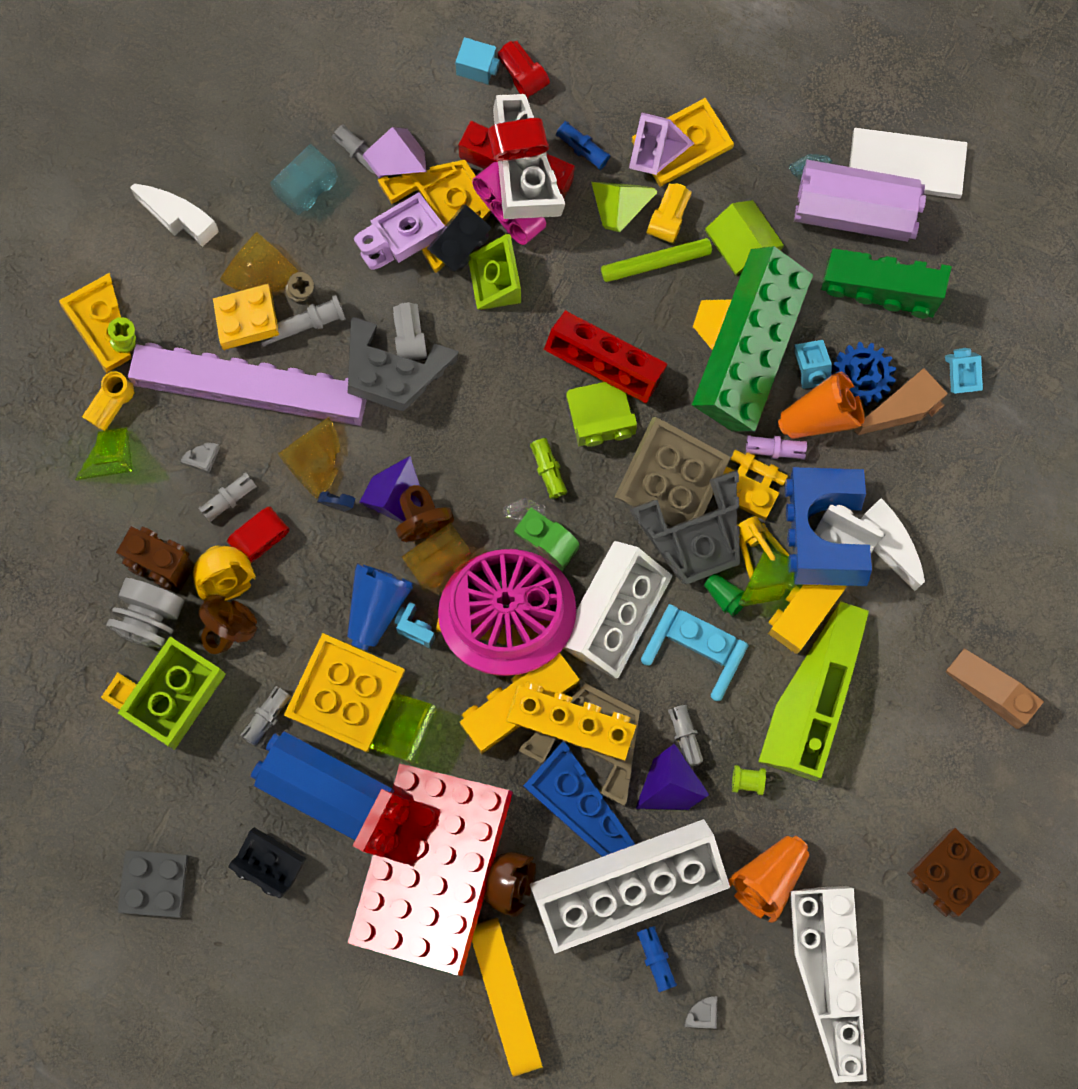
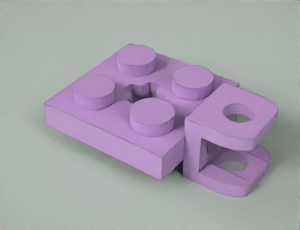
M418 192L370 220L372 225L359 232L354 237V241L361 250V257L369 269L375 270L393 261L394 257L399 263L427 247L445 226ZM407 225H410L411 227H413V228L410 229V230H406V229H405V227H406ZM366 239H373L370 244H364ZM373 254H380L377 259H371Z

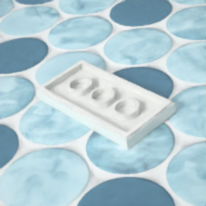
M854 128L849 167L919 179L921 184H925L924 194L960 199L963 191L967 142Z

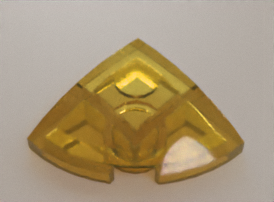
M256 232L237 253L220 280L238 291L269 284L271 291L276 292L284 289L288 284L289 278L299 271L276 248Z
M329 417L277 453L294 476L316 499H318L321 492L326 491L330 487L338 471V468L335 467L336 454L340 452V443L332 421Z

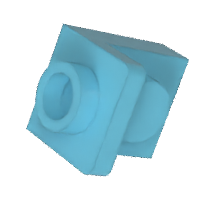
M823 340L795 344V356L801 370V385L803 389L816 387L831 376L832 363Z
M971 348L954 349V354L945 355V361L950 364L952 393L983 390L981 355L971 352Z
M409 602L406 608L401 607L395 618L394 623L397 624V632L430 649L435 640V634L431 631L432 627L420 620H415L414 623L411 622L416 612V606Z

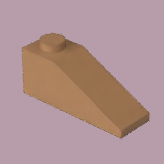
M923 368L865 418L864 423L861 424L862 426L855 429L857 435H862L919 421L927 414L933 417L945 406L942 401L948 393Z
M965 648L945 671L1015 729L1025 726L1044 703L1043 700L1019 681Z

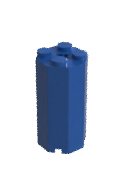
M285 731L281 736L276 733L273 734L266 747L269 753L264 762L259 761L251 773V778L256 780L254 783L256 788L353 840H356L381 789L391 793L394 792L392 788Z

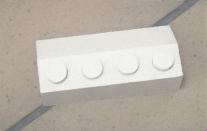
M614 541L576 610L574 628L563 649L577 659L618 679L673 575L640 548Z

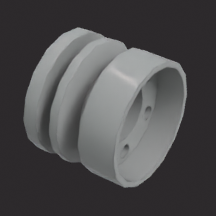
M125 578L118 598L129 604L128 609L114 607L112 613L122 618L123 621L108 619L106 627L115 631L121 638L144 647L162 648L167 640L158 636L157 632L171 635L173 632L169 626L162 623L163 618L177 620L185 600L149 583Z

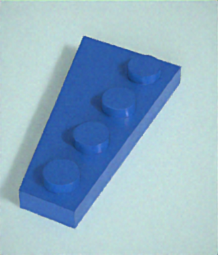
M562 741L523 787L601 857L635 845L565 741Z

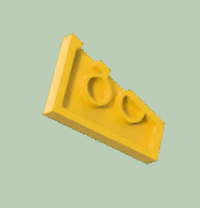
M110 273L59 300L60 306L106 373L132 359L130 352H116L110 345L109 323L121 317Z

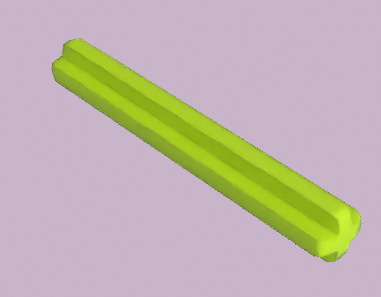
M705 238L603 265L601 267L602 278L605 282L707 256L712 253V245L710 240Z

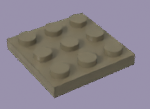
M652 417L614 498L632 507L652 500H658L665 524L672 527L704 515L714 494L709 479L723 475L731 457L657 417Z

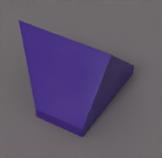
M411 456L374 475L359 503L400 523L404 522L406 518L400 504L401 494L412 485L420 486ZM411 495L412 502L416 506L421 507L419 499Z
M675 744L653 759L635 809L689 810L709 795Z

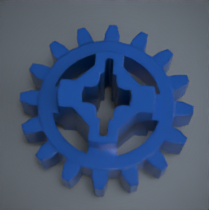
M858 342L855 350L851 345H848L845 349L846 354L842 352L838 354L836 358L838 362H834L832 370L836 371V373L842 371L848 374L849 379L854 385L850 389L853 396H859L865 406H869L871 398L878 403L882 399L881 394L885 396L889 394L891 390L889 386H893L896 380L891 377L895 373L896 367L888 366L892 357L884 358L882 356L884 348L875 351L874 343H870L868 348H864L862 342ZM877 365L880 367L882 375L878 373ZM868 367H870V369L867 372L868 374L864 377H861V379L857 381L859 373H862Z

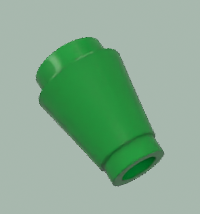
M717 574L711 575L704 584V587L724 614L729 613L731 616H735L748 602L745 591Z

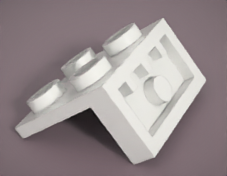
M830 505L814 533L832 543L869 544L872 553L874 547L884 535V532L879 530L880 526L868 519L863 521L852 515L853 512L842 505Z

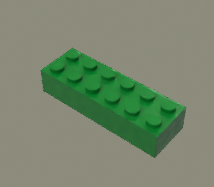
M775 246L750 250L691 405L732 432L756 430L813 277L812 273Z

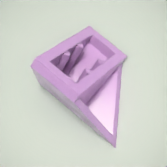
M641 113L629 168L657 175L659 171L695 143L670 119Z
M390 128L363 154V158L378 178L385 175L427 172L425 152L408 129Z

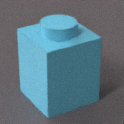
M464 37L455 61L456 75L489 84L491 75L496 76L500 65L496 47Z

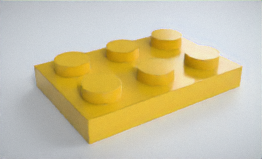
M706 98L666 118L670 119L695 144L659 171L657 175H652L661 187L733 149L734 142ZM636 135L632 136L633 144L635 143Z

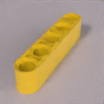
M498 917L478 923L472 943L512 1077L543 1068Z

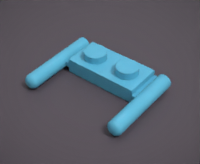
M669 604L641 657L642 664L646 666L652 664L665 637H668V639L725 666L711 693V698L714 701H721L749 644Z

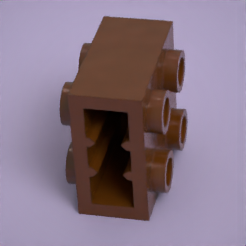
M130 526L116 552L123 559L121 564L128 567L130 572L142 578L148 574V577L154 580L156 585L168 591L172 587L181 591L195 566L189 559L190 554L184 550L182 545L168 539L167 543H164L162 539L157 537V533L144 526L140 530Z
M956 828L949 829L907 872L912 878L910 881L912 886L923 895L927 892L935 900L933 906L943 916L947 917L950 915L952 918L959 917L1001 873Z

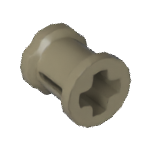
M304 272L293 274L285 287L287 297L294 302L307 300L314 289V282ZM297 281H299L301 286H306L302 294H300L298 289H293Z

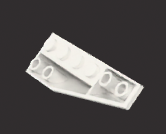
M836 886L790 891L794 955L834 1082L867 1081L854 888Z

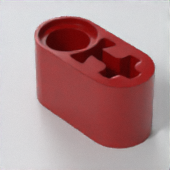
M528 118L498 123L488 129L493 157L496 161L537 156L549 149L541 118Z
M269 506L258 512L234 531L227 539V543L230 547H235L242 551L250 563H252L281 541L289 533L290 529L273 508Z

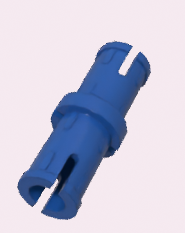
M565 121L556 132V136L571 146L576 155L584 156L599 170L608 163L611 155L593 143L589 135L584 136L571 126L569 122Z
M652 926L636 934L640 939L647 958L644 960L646 967L650 966L658 992L660 993L677 986V983H675L667 961L669 955L663 951L655 930L656 927Z

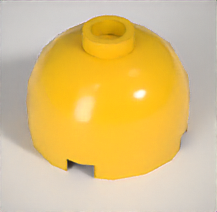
M230 546L210 547L195 562L193 571L195 588L199 597L203 600L211 595H222L226 597L224 601L238 597L251 587L250 580L252 578L255 580L256 577L247 556L239 549Z

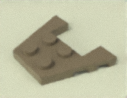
M585 684L572 696L571 703L583 707L584 702L602 707L600 712L602 714L612 717L613 712H617L631 717L629 723L637 725L625 761L577 746L614 766L600 794L625 806L628 797L640 711ZM536 732L520 747L519 753L543 764L556 738Z

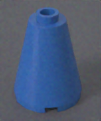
M357 563L354 573L347 637L352 639L351 645L364 650H368L369 646L376 647L412 590L414 583L404 578L402 580L396 579L397 577L391 573Z

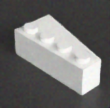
M525 94L496 95L493 108L494 124L534 118ZM547 152L532 157L498 161L503 219L558 217L562 215L565 201L559 192L557 179L554 171L551 170L546 156Z

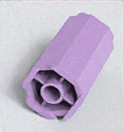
M806 160L798 191L799 206L796 205L794 222L908 242L909 238L916 239L919 228V222H917L918 212L923 213L926 202V195H924L925 184H921L919 179Z

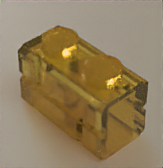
M451 523L401 556L403 563L423 590L428 586L430 589L439 586L445 581L444 575L451 570L455 572L460 571L470 563L468 559L472 557L469 547Z

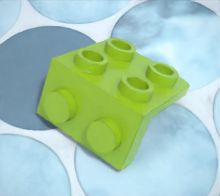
M606 382L568 390L567 401L578 447L584 445L587 447L602 444L603 441L612 439L624 440L636 434L637 422L635 413L631 414L625 392Z

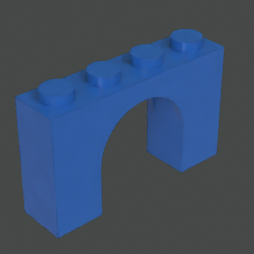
M793 467L791 478L785 480V497H790V504L786 506V521L791 522L792 528L788 529L787 545L788 547H793V554L789 555L788 568L789 572H794V584L868 585L872 572L870 545L828 542L816 535L808 522L812 515L827 510L830 505H842L850 510H862L866 496L864 469Z

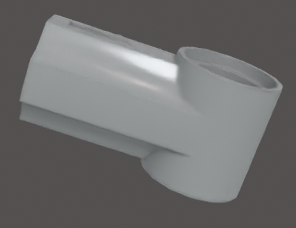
M410 302L400 303L398 306L393 307L397 337H395L397 356L413 361L427 359L424 333L421 332L418 304Z

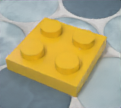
M269 284L213 298L219 341L223 350L279 335L272 290Z

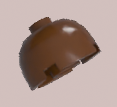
M509 852L495 857L488 874L484 896L493 909L512 917L518 916L523 911L526 905L521 904L524 895L530 896L532 892L530 884L535 881L536 864L530 862L534 859L532 856Z

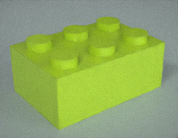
M169 637L118 711V714L175 750L226 673L174 638Z

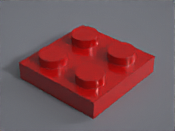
M381 789L353 847L363 852L383 857L393 847L395 843L394 834L398 826L406 821L410 812L408 807L411 801Z

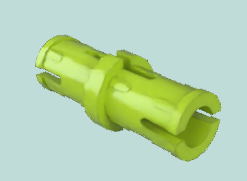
M541 438L533 441L530 444V448L537 461L538 475L542 476L549 498L556 499L565 495L568 491L560 475V464L558 461H555L548 439Z

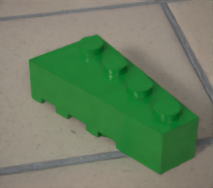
M832 248L821 290L826 291L828 295L840 298L846 296L854 298L861 304L868 305L874 303L882 305L889 311L903 310L911 312L917 318H933L945 299L952 266L941 264L940 270L926 268L927 262L915 261L914 264L905 265L900 264L895 257L886 256L878 260H872V256L868 253Z

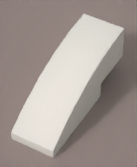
M134 183L130 187L135 198L174 236L184 229L203 247L219 232L215 221L187 200L151 186Z
M881 498L860 520L868 519L880 526L879 530L883 531L884 535L873 550L916 591L925 582L917 551L899 518Z

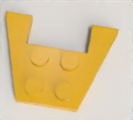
M466 160L432 166L429 170H426L427 172L407 173L397 177L388 178L386 176L378 179L381 189L391 204L417 190L444 226H446L463 204L471 208L484 221L492 213L473 188L472 180L476 175ZM427 246L422 249V253L434 272L437 273L445 264L427 250Z

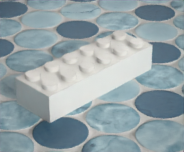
M703 819L530 884L555 954L729 889L730 885L714 834Z

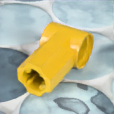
M669 183L659 209H656L653 213L647 234L674 244L683 221L682 216L692 194L686 186L678 183Z
M120 372L107 373L101 381V389L82 417L97 428L106 431L122 405L133 398V384ZM123 382L122 390L118 393H112L114 385Z

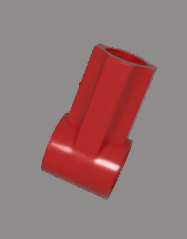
M518 41L506 43L497 53L498 59H500L501 63L513 77L514 85L520 94H525L529 98L550 84L549 77L544 68L538 62L534 63Z

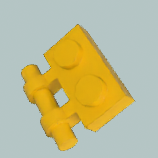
M735 449L730 460L740 464L738 469L739 482H737L739 508L766 520L779 495V492L769 488L772 481L783 486L788 475L778 471L779 467L773 464L768 466L754 459L755 455L748 452L744 454ZM726 466V468H725L723 474H726V473H729V472L735 471V470H733V469H731V468H729V467ZM748 469L764 476L762 482L759 483L745 476Z

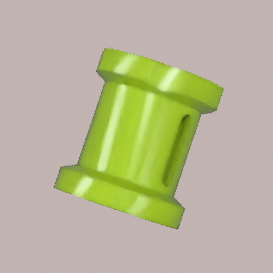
M124 317L112 320L108 326L111 347L116 352L128 353L132 351L136 345L135 327L132 321Z
M734 765L732 792L737 793L738 790L754 791L758 795L763 796L766 769L760 768L759 771L741 769L740 765Z

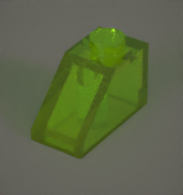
M771 548L776 557L775 561H771L764 551L739 604L749 606L780 600L786 589L792 591L795 585L794 572H789V556Z

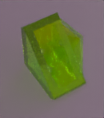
M127 427L98 431L96 443L75 480L133 472Z

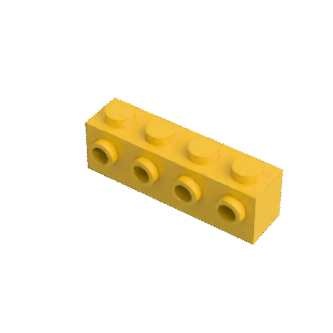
M526 682L525 687L517 686L506 722L625 761L637 726L629 723L631 717L617 712H613L612 717L600 713L602 707L584 702L583 707L571 703L572 697L555 692L554 697L543 694L544 688Z

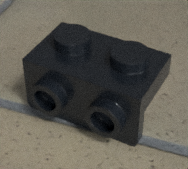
M463 204L428 246L427 250L444 263L445 267L450 271L462 270L471 259L469 254L474 248H480L489 237L487 232L492 227L466 204Z
M254 827L249 831L238 855L230 862L228 868L233 870L239 878L251 881L261 887L262 891L267 895L282 898L291 889L306 858Z

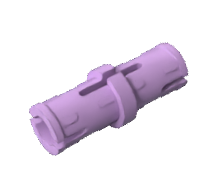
M747 436L746 453L772 456V459L777 460L779 457L805 460L806 454L804 453L807 450V441L783 440L780 436H774V438Z

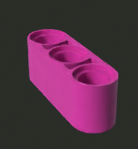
M498 162L492 163L473 178L472 185L476 193L517 243L521 245L527 244L546 228L544 217L503 219Z

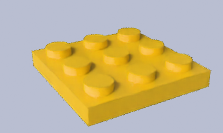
M322 633L284 716L368 753L405 673V669Z

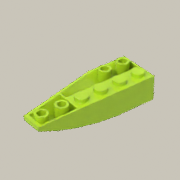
M839 602L775 706L758 760L759 763L815 782L822 778L855 667L869 613L868 610Z

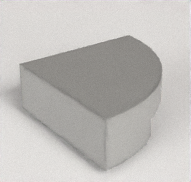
M204 443V445L187 451L180 462L183 465L210 473L220 446L215 443Z
M717 996L704 998L694 1004L686 1016L684 1027L717 1029Z

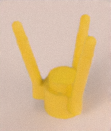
M757 516L750 517L738 525L740 533L739 545L753 587L757 585L747 543H749L750 547L760 544L770 560L775 561L776 557L765 541L767 538L787 563L789 562L788 552L769 532L765 523L761 524Z

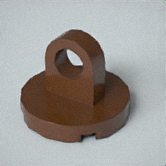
M412 485L401 494L400 504L406 520L399 524L395 530L399 540L401 539L402 542L407 543L425 539L430 535L431 530L436 528L437 532H441L454 522L451 508H435L430 494L424 487ZM411 495L419 499L421 507L416 506L412 502Z
M211 595L205 598L199 609L200 618L206 625L201 634V641L206 651L211 654L228 651L233 642H247L253 638L257 631V626H255L257 620L254 614L238 601L233 600L232 603L224 601L226 597L222 595ZM214 633L220 636L219 646L214 641Z

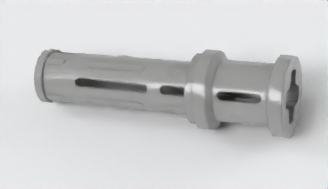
M337 295L332 296V300L317 306L314 304L307 307L308 311L277 322L279 335L260 340L262 341V346L265 347L268 344L313 327L320 330L323 328V325L338 319L341 321L346 320Z

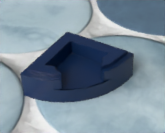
M324 491L319 494L317 503L345 512L353 508L356 498L346 494H341L339 497L330 494L329 491Z

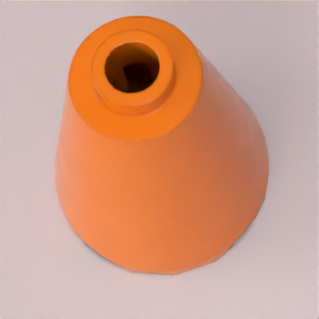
M842 371L834 373L781 412V419L778 420L782 433L795 439L857 429L862 426L861 424L865 421L864 410L860 397H854L850 391L854 387L852 381Z
M786 836L732 874L728 882L730 888L733 885L737 890L734 897L758 918L761 919L764 915L771 917L768 922L773 923L777 921L791 895L790 891H793L810 855L807 851V844L797 836L793 838Z

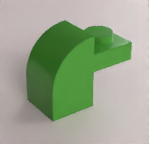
M532 507L514 530L516 536L537 549L538 555L554 564L561 572H563L579 550L580 544L578 540L556 521L553 523Z

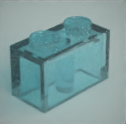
M309 144L270 184L274 195L295 214L300 215L304 210L307 211L312 208L317 197L323 191H328L334 186L338 176L335 165L314 146Z

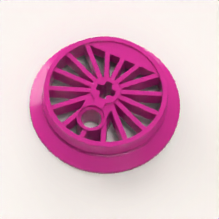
M518 549L494 550L469 560L451 576L445 585L439 602V625L443 638L450 650L468 666L492 675H519L542 667L562 651L574 628L576 601L572 587L565 575L558 567L542 556ZM506 563H517L508 586ZM500 564L502 588L489 566ZM524 565L532 568L518 584ZM483 570L491 586L475 574ZM540 574L546 578L530 586ZM468 581L481 591L470 589ZM553 587L555 594H549L548 589ZM536 600L543 602L542 605L537 607L530 605V603ZM557 604L556 612L551 611V605ZM544 620L551 621L547 628L539 622ZM483 621V623L472 633V626ZM525 623L537 632L539 636L530 640L522 624ZM504 624L507 647H495ZM512 624L515 626L524 644L513 646ZM494 625L488 645L480 642L479 640Z

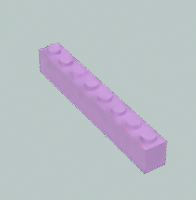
M145 343V346L135 345L128 379L133 386L357 426L362 424L367 400L347 393L348 378L342 381L333 379V376L325 373H317L316 376L308 375L303 370L297 368H288V371L276 369V366L268 363H260L259 366L251 365L246 360L240 358H231L228 361L219 359V356L211 353H202V356L194 355L189 350L183 348H174L171 351L163 349L162 346L154 343Z

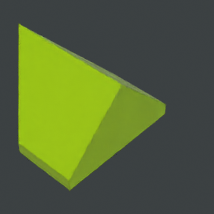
M591 182L603 227L617 232H621L657 194L655 188L647 186Z

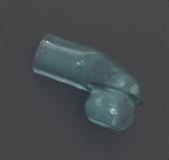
M807 154L791 163L789 167L792 174L797 177L803 173L806 160L829 164L833 160L828 155Z

